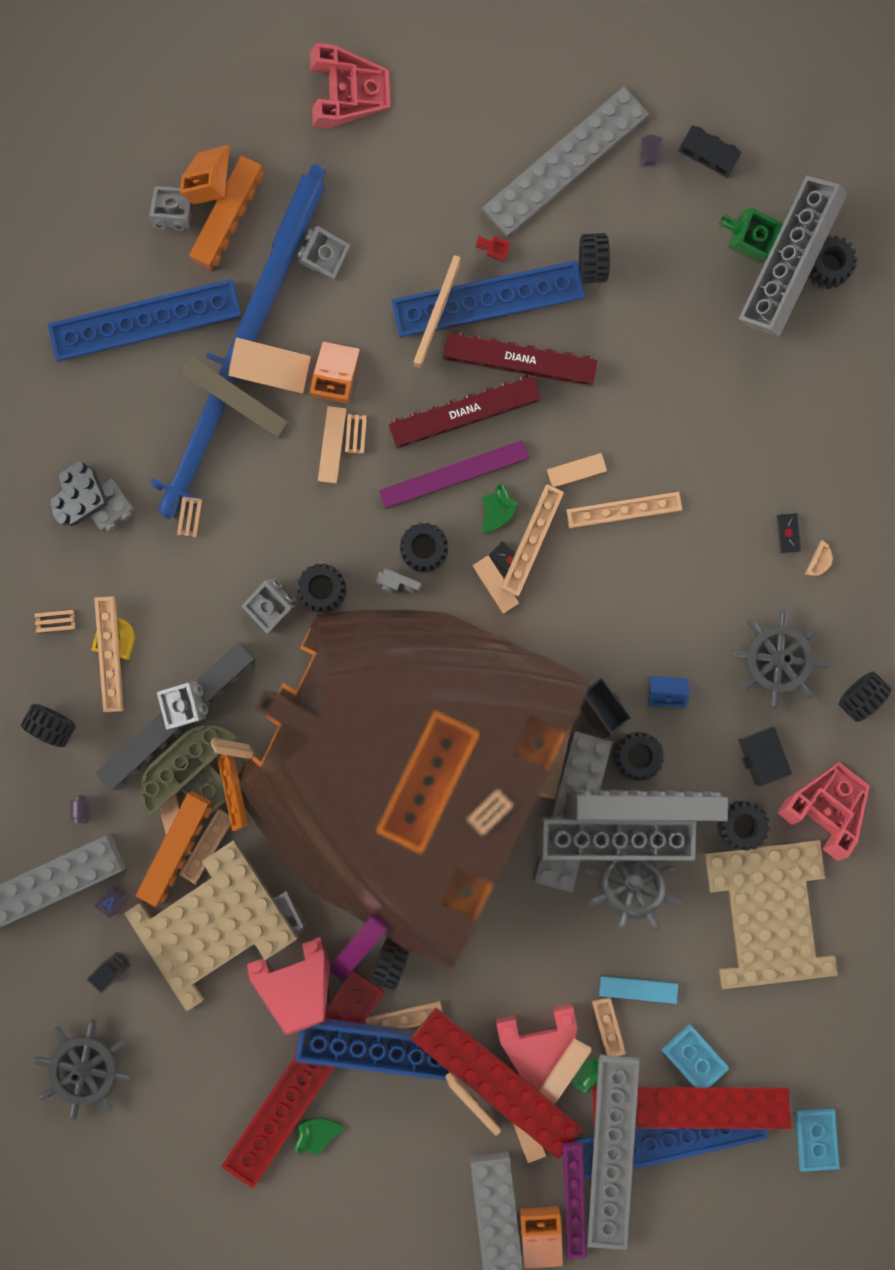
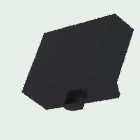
M603 678L587 687L580 709L604 740L630 720L631 717L620 703L619 697L611 691Z
M769 727L738 739L745 757L742 758L744 767L750 770L755 786H763L792 774L775 727Z

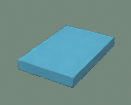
M691 1024L687 1025L661 1049L694 1087H711L730 1069Z
M835 1109L795 1111L799 1170L806 1172L840 1169Z

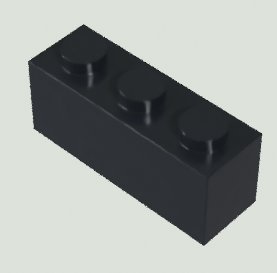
M693 125L678 151L726 178L729 177L742 153L735 145H728L720 137L712 136L706 133L703 128Z
M116 952L105 960L87 980L102 993L131 966L128 963L129 959L124 954Z

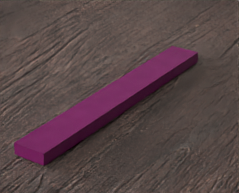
M523 440L389 486L379 490L385 509L527 460L529 457Z

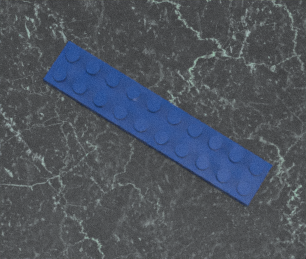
M577 261L453 286L436 330L583 300L585 295ZM441 289L391 299L399 338L425 333Z
M232 279L49 323L48 328L56 361L61 362L241 318L242 315L234 282Z
M635 1128L632 1170L768 1139L766 1129ZM594 1135L575 1139L572 1142L582 1143L584 1180L592 1178Z

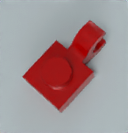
M479 236L475 247L488 250L486 256L504 262L511 243L493 236L492 241Z

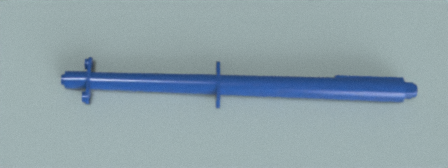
M312 164L308 174H303L273 240L271 254L226 358L223 359L211 353L206 355L208 359L222 365L219 375L233 385H236L238 378L228 376L235 338L252 342L256 341L325 189L324 184L321 182L326 170L317 164ZM211 393L171 486L151 479V487L162 491V488L166 489L157 510L160 511V516L169 520L171 517H176L182 503V496L196 498L186 492L227 405Z

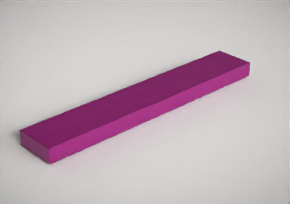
M373 913L331 964L330 972L344 981L390 925Z
M563 1143L567 1259L586 1258L582 1143Z

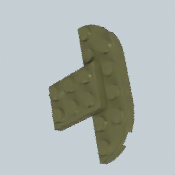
M205 725L187 731L150 764L143 775L141 800L149 816L156 813L180 790L185 795L194 791L211 800L212 804L210 807L212 811L210 815L226 802L221 775L211 765V762L219 755L214 752L211 746L212 738L234 742L238 737L225 728Z

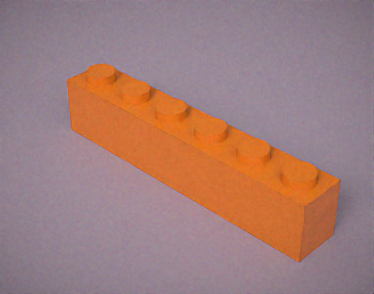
M242 155L240 156L226 183L225 198L217 200L189 254L193 262L211 271L219 265L222 251L227 249L231 234L236 232L240 217H243L246 213L248 201L254 198L255 188L264 178L262 165Z
M194 791L187 793L135 895L136 897L154 907L166 901L169 895L167 892L168 888L172 887L178 878L176 873L178 869L181 870L186 862L184 858L186 853H190L194 847L195 842L193 840L196 835L198 836L204 827L202 822L204 818L207 819L212 811L210 807L212 804L211 800Z

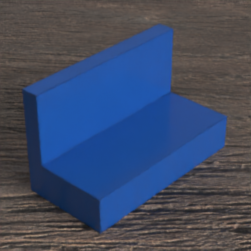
M649 677L650 693L648 706L687 708L690 695L688 678Z

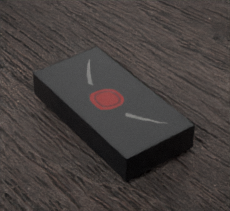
M797 513L777 515L780 553L800 552L801 545Z
M502 541L489 556L508 572L515 552Z

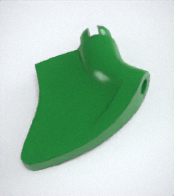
M504 484L495 486L496 493L481 498L485 509L482 526L483 533L499 529L515 513L518 502L510 498Z
M597 1057L585 1060L570 1081L575 1088L584 1093H588L593 1086L597 1085L599 1066Z
M311 1118L297 1124L299 1136L295 1143L294 1151L303 1154L304 1150L320 1156L325 1145L343 1131V1125L326 1118Z

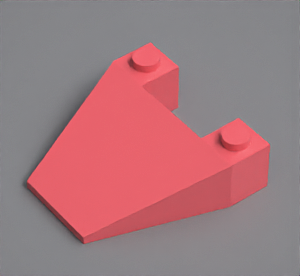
M315 43L310 51V71L329 73L330 100L318 99L312 107L313 127L333 128L391 107L388 69L335 45Z
M838 762L787 797L777 814L791 825L802 821L804 816L808 815L831 834L823 850L835 860L840 861L849 857L858 842L870 785L842 763Z
M320 937L302 944L305 960L273 972L267 959L265 960L264 958L247 964L251 983L286 1035L324 1022L331 964L327 948Z
M571 1003L552 1007L557 1027L554 1029L519 1036L515 1015L496 1019L502 1047L519 1075L538 1091L573 1039L576 1038L577 1024Z

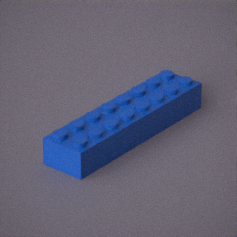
M324 1018V1022L299 1031L296 1062L446 1080L445 1076L450 1073L449 1070L411 1040L412 1035L417 1030Z

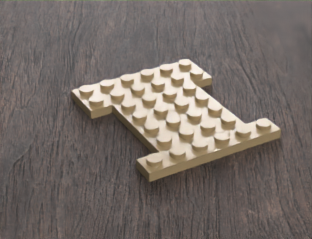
M236 840L231 841L202 861L212 877L210 880L153 918L143 902H140L124 913L186 1012L204 1000L194 983L242 951L255 944L266 960L298 939L297 934Z
M820 840L760 846L754 850L750 849V851L735 849L704 853L709 892L728 890L738 966L719 968L722 989L838 976L834 955L816 957L806 881L825 879Z

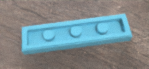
M603 975L600 977L599 996L677 1004L678 983Z

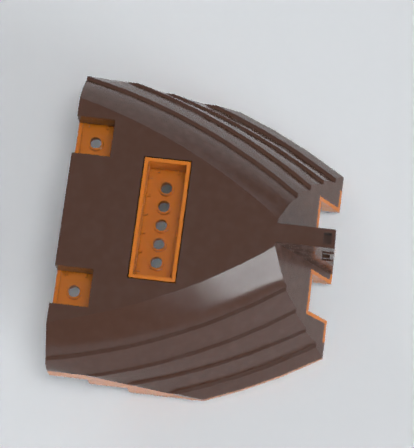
M359 610L316 614L300 649L312 654L313 657L297 690L282 683L279 692L263 691L255 707V710L267 715L266 718L276 724L278 729L263 759L255 755L252 756V759H245L238 773L244 807L280 857L310 891L364 923L367 922L373 913L377 914L390 925L384 935L403 948L450 971L468 943L492 886L496 884L550 772L548 771L565 734H568L585 696L590 678L446 612ZM535 737H541L544 740L542 748H534L532 741ZM444 738L452 740L453 745L448 750L441 747L440 743ZM436 756L441 757L444 761L443 766L440 768H435L432 765V759ZM426 775H431L435 779L434 784L430 787L423 784V777ZM498 790L512 806L482 835L468 821V818ZM418 793L423 794L426 798L425 803L422 805H417L414 802V796ZM497 796L474 820L478 822L500 798ZM503 802L480 826L483 828L506 804ZM408 812L415 813L417 817L416 821L412 824L405 821V815ZM470 886L473 890L471 896L464 897L461 894V888Z

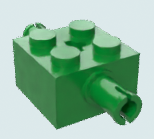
M752 207L742 211L738 221L724 214L719 222V226L733 232L728 248L759 263L767 260L783 226V223Z

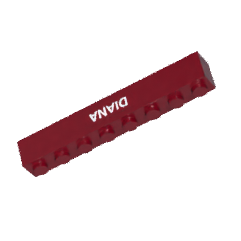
M460 332L447 333L443 360L591 387L594 383L598 362L592 356L584 355L583 357H577L571 352H564V354L556 353L554 349L538 350V347L532 345L522 347L515 342L505 344L493 338L483 340L482 337L477 335L463 336Z
M526 375L518 378V381L514 383L510 381L504 382L496 389L492 387L486 388L478 395L474 393L468 394L460 401L456 399L450 400L442 407H438V405L432 406L424 413H420V411L414 412L406 419H402V417L396 418L389 424V429L396 449L540 402L541 396L534 376L529 377Z

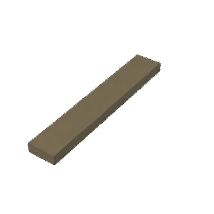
M190 356L181 369V374L276 438H278L287 424L285 419L194 357Z

